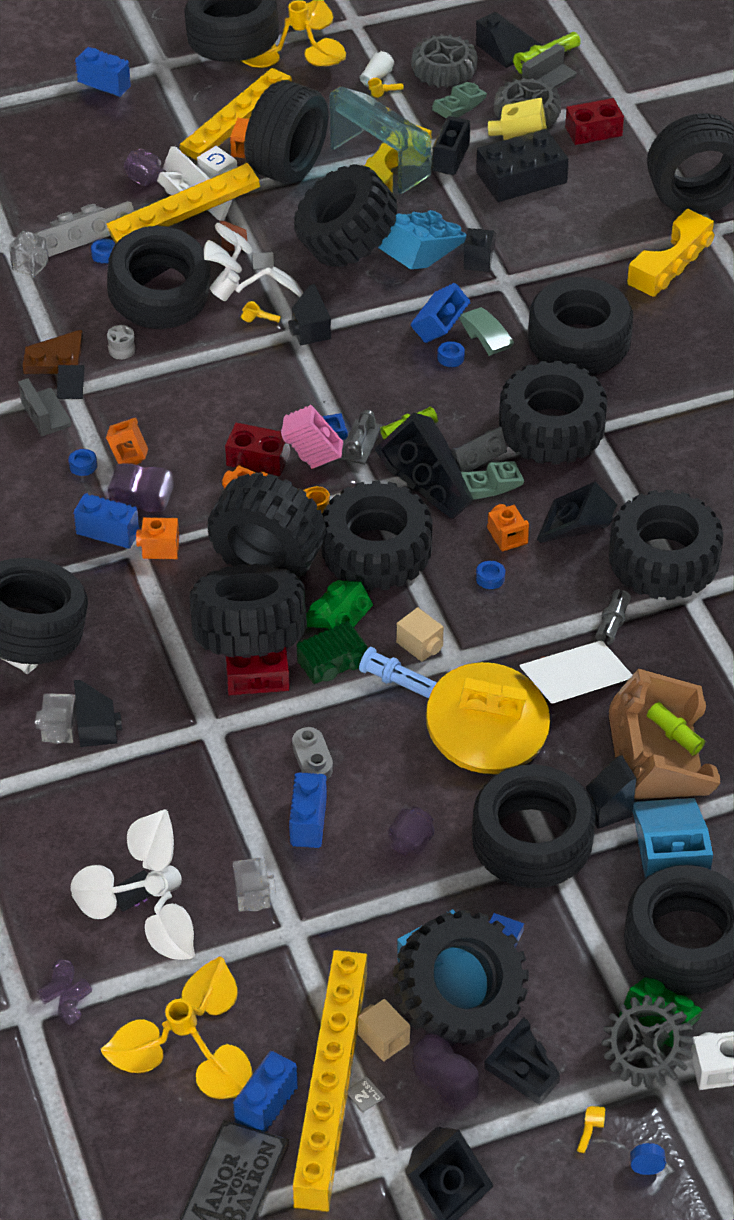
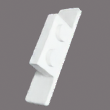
M170 147L163 166L167 172H160L157 181L165 188L168 194L174 195L210 178L177 147ZM232 199L208 209V211L219 221H224Z

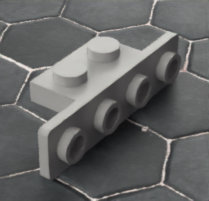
M127 201L106 209L96 206V204H90L82 207V212L76 214L67 212L58 215V220L50 222L51 228L34 234L40 256L47 258L111 236L107 229V223L134 212L132 203Z

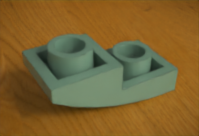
M465 82L464 84L454 86L451 96L435 100L432 110L445 118L448 116L458 118L480 104L486 98L487 93L479 89L475 83Z
M480 307L460 315L459 320L470 338L478 337L489 356L510 349L514 344L505 328L484 308Z
M515 461L490 462L486 471L461 472L473 499L499 495L522 486L524 483V479Z

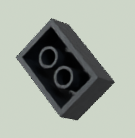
M543 129L477 148L476 173L495 200L502 202L567 183L569 158L549 131Z

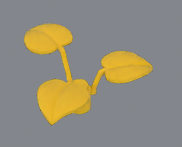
M295 0L288 5L289 18L285 19V26L278 46L274 44L265 53L251 59L242 60V62L256 68H265L277 63L280 60L278 52L282 50L290 25L297 31L306 29L312 46L306 49L305 59L314 66L323 67L340 63L346 59V51L334 39L324 38L318 43L314 40L311 29L321 30L333 22V14L325 1L312 0L306 3L303 0Z
M222 956L217 957L201 967L185 984L182 991V999H175L167 1005L165 1009L167 1021H164L162 1024L164 1029L161 1037L159 1029L154 1023L143 1019L134 1020L121 1027L112 1039L101 1048L103 1056L112 1065L123 1071L145 1073L156 1068L162 1062L164 1053L160 1044L167 1041L170 1030L180 1036L191 1034L208 1059L202 1062L196 1071V1082L199 1089L205 1095L215 1099L237 1097L253 1075L248 1057L241 1049L229 1044L222 1045L212 1055L196 1029L197 1018L195 1015L202 1016L205 1011L210 1015L223 1014L237 1000V984Z

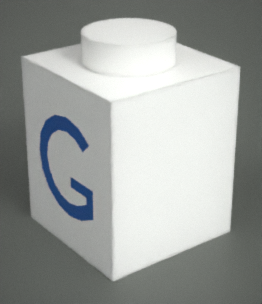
M215 146L197 157V165L211 179L237 168V160Z

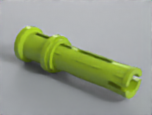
M571 32L546 45H534L525 53L519 52L515 54L513 62L516 70L522 74L523 63L521 61L525 63L557 43L565 48L564 52L580 46L581 40L576 32Z

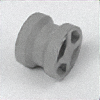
M117 325L108 330V351L113 358L127 359L135 353V337L132 328L126 325Z

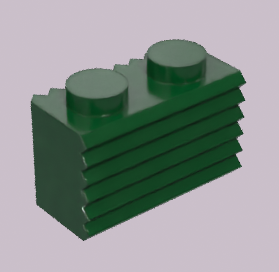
M346 621L344 624L341 623L339 626L336 625L328 631L325 630L323 633L320 632L318 635L298 642L296 644L297 662L306 672L307 676H309V679L312 680L313 684L321 681L328 682L341 672L348 669H358L361 659L367 650V645L351 623Z

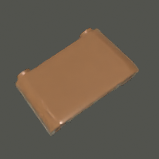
M637 669L615 695L609 708L615 757L622 755L637 778L634 799L710 795L720 785V775L716 766L704 764L701 767L699 753L692 756L676 740L667 738L665 736L666 732L646 717L649 709L655 703L660 702L677 718L682 717L687 722L686 726L694 731L693 724L698 718L703 716L706 709L702 686Z

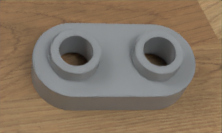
M312 727L297 730L293 735L292 743L301 772L326 775V780L329 779L333 773V761L322 733Z

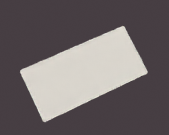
M597 641L520 665V668L550 703H556L629 680L632 676L629 670L603 641Z

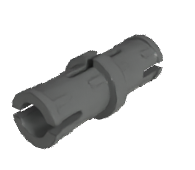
M620 589L615 590L608 607L602 612V622L595 637L597 641L604 642L606 636H609L606 645H611L614 642L618 628L624 624V613L631 600V595L623 590L620 599L618 598Z

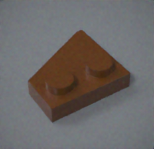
M82 330L25 347L23 373L58 374V365H80L83 342Z

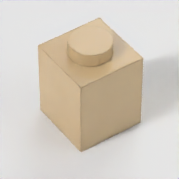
M417 607L397 622L396 643L423 662L429 656L437 654L443 647L444 626Z
M384 998L376 1005L367 1006L358 1016V1035L384 1062L410 1044V1025Z

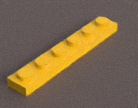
M271 68L180 143V151L197 160L198 156L215 146L218 147L231 136L237 118L250 119L258 99L270 85L281 80L292 81V77Z
M246 163L107 223V229L114 242L118 243L122 237L134 230L149 226L169 227L259 188L260 181L249 163Z

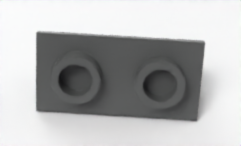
M365 410L360 413L359 419L355 420L343 446L342 457L339 459L366 465L379 436L380 427L383 426L382 424L375 423L373 411Z
M501 426L491 431H486L484 435L458 448L451 449L460 472H469L507 452Z

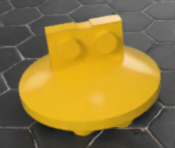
M480 662L460 666L444 675L437 682L429 696L426 708V724L433 743L450 761L470 771L484 774H499L507 769L526 765L537 756L544 746L548 735L550 715L544 696L538 687L525 675L504 665Z

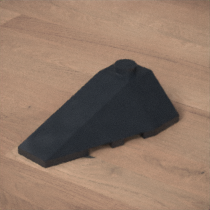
M412 413L375 448L376 453L389 472L405 481L410 488L418 491L431 504L450 518L454 519L474 501L446 439L431 417Z

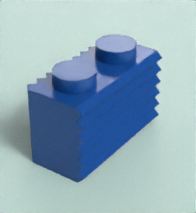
M87 47L75 60V66H77L76 74H78L77 82L119 97L131 86L128 60L120 59L116 55H108L103 53V51L99 52L98 49Z
M456 283L449 284V286L435 291L411 322V327L425 343L448 334L455 321L458 320L463 311H465V308L470 304V300Z
M88 493L83 495L73 513L75 514L76 534L130 549L136 539V531L139 529L136 506H126L125 503H116L109 499L105 500L104 497L89 496Z
M295 774L289 820L290 844L292 846L313 848L322 846L327 800V780L324 774Z
M269 1051L233 1101L234 1122L239 1126L261 1133L268 1131V1126H271L272 1121L276 1120V1115H280L279 1110H283V1105H287L290 1095H293L294 1090L298 1089L296 1063L273 1051Z

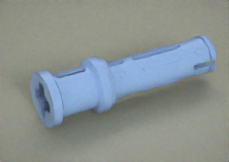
M369 647L360 662L359 671L363 673L370 672L382 678V682L386 684L395 682L426 698H429L434 686L437 684V682L401 666V662L394 657L389 659L377 653L373 647Z

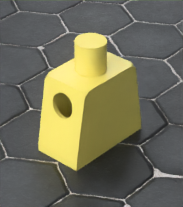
M542 98L505 105L502 107L501 120L488 121L489 136H503L504 140L547 129Z

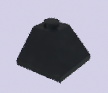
M497 12L476 20V45L505 68L514 65L513 58L515 54L519 52L525 53L534 45L543 46L514 22Z
M596 482L554 499L537 540L543 543L587 534L599 528L604 529L612 522L617 503Z
M436 1127L412 1149L406 1174L435 1220H458L494 1186L459 1129Z

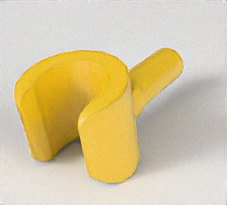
M372 78L368 81L371 94L375 98L381 97L384 92L404 89L403 83L382 85V81L379 78Z
M253 301L248 302L242 309L243 313L241 314V318L246 322H252L257 316L279 323L281 317L260 310L259 305Z
M590 1106L586 1109L585 1126L577 1148L578 1152H586L593 1127L604 1128L605 1107Z

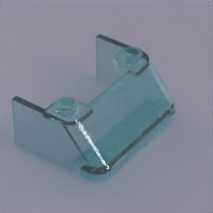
M343 86L330 93V147L332 149L338 148L362 133L364 129L398 151V192L400 194H403L431 176V138L426 131L365 93Z

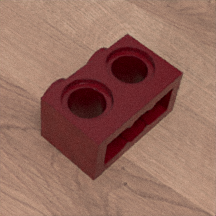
M614 98L566 107L565 128L575 145L623 135L624 115Z
M235 422L225 445L226 465L236 468L239 465L251 471L281 476L290 455V444L285 443L281 431Z
M286 647L281 652H271L267 656L260 657L255 655L251 656V658H243L242 656L226 657L229 695L289 691Z

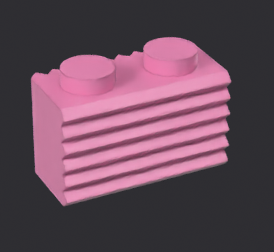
M312 405L284 416L281 429L283 440L285 443L291 444L292 448H295L299 458L303 462H307L311 469L342 457L343 440Z

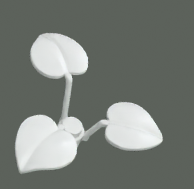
M220 223L215 224L217 232L234 245L235 252L230 257L222 247L211 240H208L204 245V260L215 261L226 266L224 271L220 273L209 287L214 295L226 301L234 290L239 293L247 285L268 274L293 291L299 298L302 296L303 291L299 284L291 276L276 267L272 269L266 268L239 284L240 277L235 272L240 273L242 268L236 262V259L241 249L250 254L252 247L238 233Z
M161 810L133 822L127 833V844L131 855L135 859L143 861V868L153 870L147 875L146 880L113 887L114 876L111 870L105 866L91 865L83 868L74 876L71 882V892L79 908L93 919H104L115 911L117 899L114 893L145 887L150 894L161 896L154 907L156 915L149 917L145 922L146 937L150 945L161 955L171 959L187 960L195 957L193 946L194 930L191 918L187 911L177 904L164 905L166 900L172 898L170 892L180 887L182 879L178 869L169 866L174 852L173 830L168 811Z

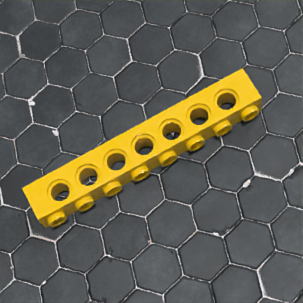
M338 950L333 952L293 1182L294 1208L329 1212L358 1035V1016L361 1014L367 980V954Z

